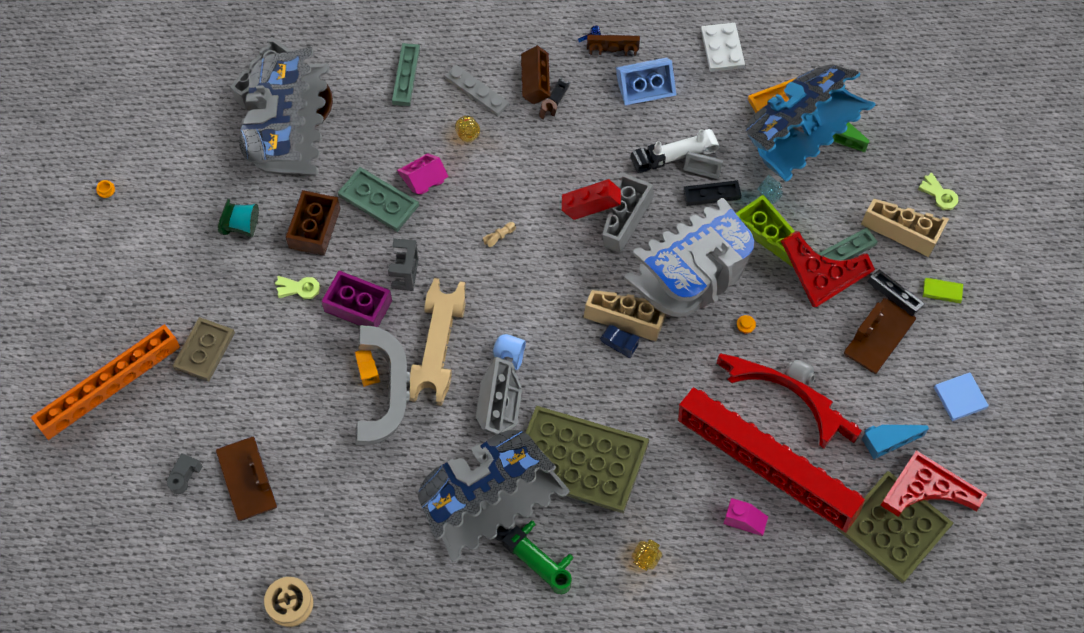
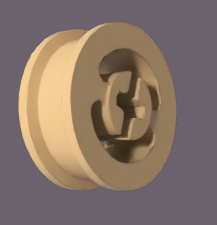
M283 577L276 580L269 586L264 597V606L267 613L275 623L284 627H293L303 623L310 616L314 604L313 596L307 585L295 577ZM292 590H298L303 594L301 607L298 597ZM277 597L280 607L286 614L276 612L275 601ZM291 598L290 604L287 605V604H286V603L288 602L287 599Z

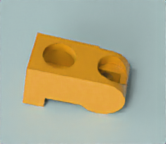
M355 351L363 387L379 383V374L371 351Z

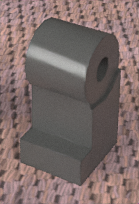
M181 453L167 479V485L174 494H182L187 490L188 481L193 472L199 473L203 467L200 461Z

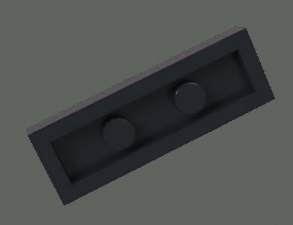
M738 180L684 186L683 189L686 206L716 203L721 198H724L726 201L740 200L742 196Z
M880 269L870 276L867 281L874 289L880 291L912 317L925 304Z

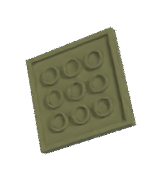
M887 471L864 497L865 501L861 512L847 533L839 528L837 530L901 583H904L954 522L926 500L910 505L899 517L880 506L898 479L891 472Z

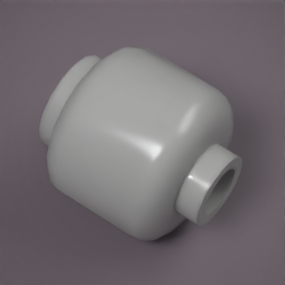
M801 360L790 362L785 369V375L805 385H811L815 380L813 366Z

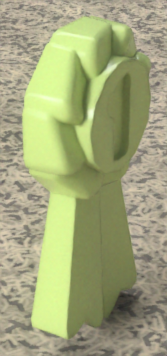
M930 173L929 176H924L925 181H922L918 189L934 196L936 205L942 210H952L958 204V195L950 189H943L933 173Z
M277 276L278 280L275 282V285L280 286L277 288L279 298L298 293L303 299H313L319 294L320 284L313 277H306L297 282Z

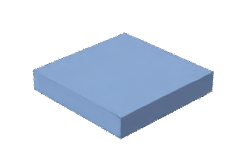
M970 372L934 386L952 421L987 409L989 406Z

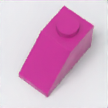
M731 498L723 524L763 536L768 516L750 503Z

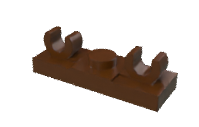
M587 35V50H589L590 55H592L593 50H598L599 55H602V50L610 52L624 50L625 56H627V51L629 50L634 52V56L639 51L640 36Z

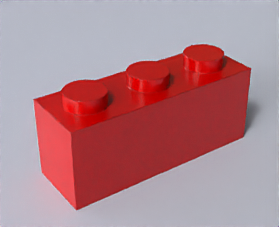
M610 179L562 194L561 211L573 220L619 206L621 205V189Z

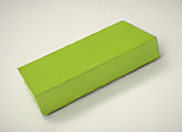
M931 278L924 279L922 297L955 303L962 302L963 284Z

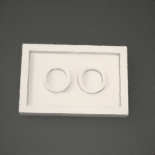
M736 23L701 26L710 72L745 68Z

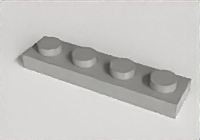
M455 65L444 75L448 82L497 117L509 106V102L458 65Z

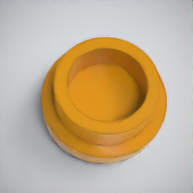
M102 180L97 184L96 192L100 197L108 198L114 194L115 186L108 180Z
M749 315L739 317L737 328L740 332L748 334L755 330L756 321L753 317Z

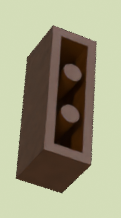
M537 45L521 53L522 96L532 104H537L550 97L549 53Z

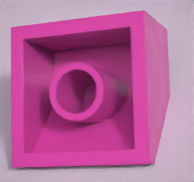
M428 153L397 170L410 190L419 195L429 191L428 188L433 185L442 184L444 179L449 177L440 157Z

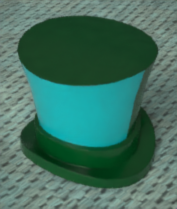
M227 199L218 223V232L221 235L237 232L252 238L258 222V204L235 205L230 203V199Z

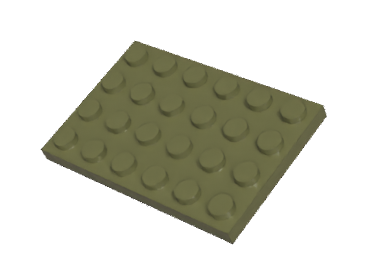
M536 406L526 434L532 438L540 450L556 466L553 471L570 491L566 496L624 514L649 445V438Z

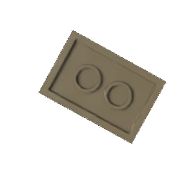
M199 317L176 358L173 368L209 382L235 334L234 329Z

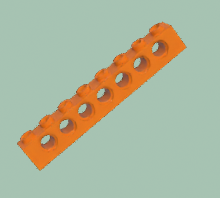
M165 324L31 416V419L44 436L50 440L178 350L180 345L176 337Z

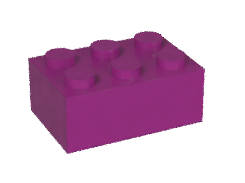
M339 270L321 302L324 312L359 326L379 327L392 303L391 291Z

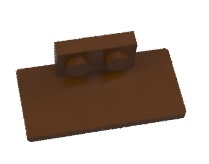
M883 298L880 303L876 304L858 328L854 339L845 349L844 355L872 373L877 374L913 325L916 317H912L901 307Z
M254 437L216 449L238 521H243L277 508Z

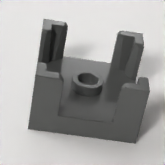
M393 238L392 246L394 248H405L407 253L397 252L396 264H389L388 275L403 277L405 281H392L391 289L414 291L419 260L416 240Z

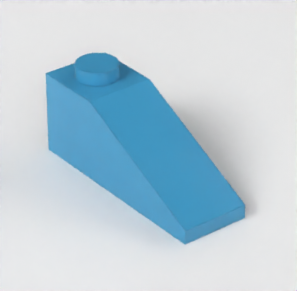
M882 424L878 427L871 426L866 429L861 440L872 458L876 459L925 436L929 428L927 425Z

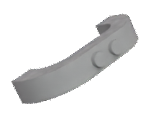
M360 325L358 350H370L380 353L386 359L389 366L387 414L377 421H357L355 445L364 446L374 445L386 440L399 427L405 414L406 403H409L410 391H406V384L410 383V372H407V360L403 347L392 334L378 327Z

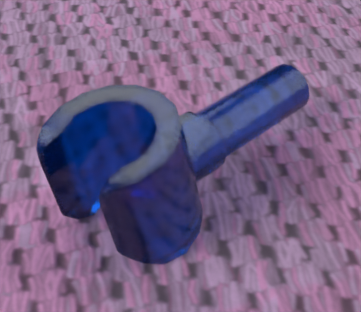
M597 25L591 27V33L587 35H601L600 27ZM587 35L578 38V41L587 40Z

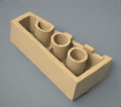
M873 199L861 225L929 257L949 218L942 217V219L933 217V214L925 213L924 215L914 212L915 209H901L896 204Z
M592 290L585 305L584 318L607 326L613 325L622 331L656 342L667 314L657 310L646 299L634 297L635 295L619 296L617 293Z

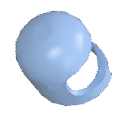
M503 334L497 338L494 344V357L501 359L504 357L513 358L514 368L518 370L523 360L526 341Z

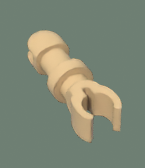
M509 222L502 229L498 228L495 230V233L483 237L484 244H488L489 247L495 245L498 239L502 240L506 234L516 230L515 223Z

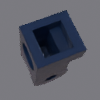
M608 325L600 338L605 345L628 358L632 357L639 345L640 337L634 334L631 336L613 325Z

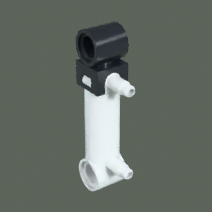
M701 129L697 136L666 145H661V142L657 141L656 144L649 145L647 149H636L630 154V158L636 172L643 173L651 168L654 170L665 167V163L686 158L688 151L705 155L714 153L719 149V144L712 130Z

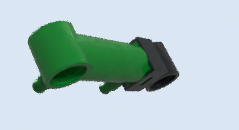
M531 520L522 529L516 525L513 529H507L505 532L497 530L495 539L502 541L503 546L512 555L518 556L548 583L555 593L562 595L570 590L572 577L565 568L571 563L573 556L568 554L557 565L527 538V534L535 526L534 521ZM563 578L567 583L565 585H558L556 580Z

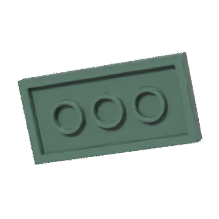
M361 167L357 169L338 192L340 198L396 232L401 229L419 207L417 200Z

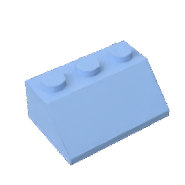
M668 58L616 67L618 85L625 105L676 96L672 60Z

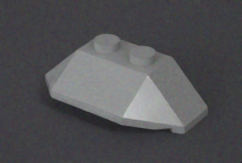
M499 357L493 359L481 381L476 419L482 430L495 435L517 426L522 387L514 371L513 363Z

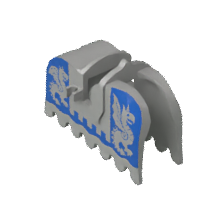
M724 198L717 201L719 210H714L711 207L704 209L703 214L705 218L692 215L690 217L692 226L679 223L676 226L677 235L669 231L662 234L664 243L654 239L648 242L650 251H645L642 248L634 249L632 254L643 263L639 267L641 276L627 273L624 279L662 313L677 317L691 315L697 309L718 301L717 295L725 292L742 275L754 249V238L751 231Z

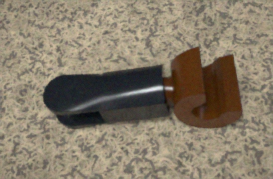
M559 78L550 97L542 101L539 110L541 119L544 120L547 111H550L551 115L555 117L557 106L571 82L568 81L567 83L562 80L563 78Z

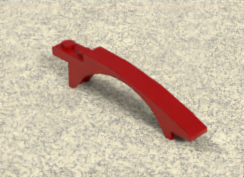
M719 354L716 364L729 372V375H731L728 378L729 382L765 380L780 384L797 394L807 404L815 417L819 430V446L825 449L837 432L853 443L859 438L862 430L859 429L858 425L843 418L840 412L832 410L833 401L814 389L772 368L739 357Z

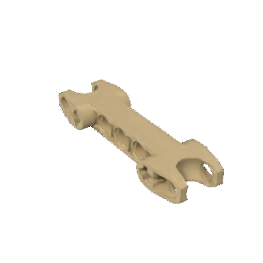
M434 278L427 292L424 309L425 313L432 314L422 365L413 364L411 367L410 401L416 402L421 390L431 388L436 391V405L442 406L449 390L452 376L451 369L443 368L448 347L446 344L449 342L453 317L463 318L466 286L465 282H459L455 292L444 294L440 291V279Z

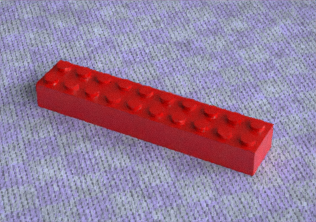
M693 387L679 404L678 421L843 532L847 533L859 516L865 501L859 492L850 490L839 479H833L822 468L813 466L807 458L798 456L787 445H781L770 434L761 432L755 424L746 422L738 413L729 411L721 402L714 401L708 397L703 390H697Z

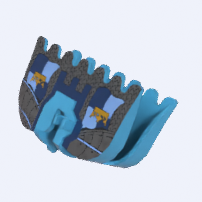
M832 64L812 69L786 85L784 92L789 99L787 102L783 100L781 95L776 94V97L773 96L766 106L753 115L748 121L746 131L754 146L758 147L757 150L765 166L778 174L785 182L789 181L793 176L791 172L793 169L805 167V159L807 157L819 155L820 146L832 144L834 141L832 136L834 134L846 132V124L848 122L858 121L861 118L860 112L862 110H871L875 107V102L858 97L845 89L844 82L858 78L860 72ZM801 126L804 132H800L794 129L793 127L797 128Z

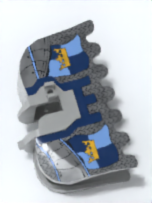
M312 47L270 54L262 58L253 67L250 74L249 94L246 95L245 103L249 112L241 120L239 146L243 156L266 173L312 176L318 174V168L312 165L311 161L320 155V151L313 147V143L321 140L322 135L314 128L324 120L323 116L316 113V111L325 105L324 98L319 97L318 94L327 88V83L324 80H320V77L328 73L329 65L328 63L304 64V60L313 55L314 50Z
M520 430L500 432L482 445L478 444L471 448L480 467L471 471L468 463L463 458L455 460L451 458L445 464L434 469L421 484L418 492L419 502L429 521L434 538L436 540L443 539L452 562H456L461 558V549L463 547H467L472 551L476 550L479 547L480 537L485 536L488 540L494 539L497 536L498 526H503L506 529L512 528L515 525L514 518L516 515L529 518L533 514V505L538 504L541 507L550 505V496L553 493L560 497L569 494V489L553 471L556 466L540 450L528 434Z

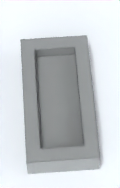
M688 151L683 170L719 179L724 160Z

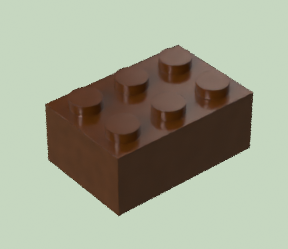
M302 190L286 234L289 249L325 256L341 209L338 197Z

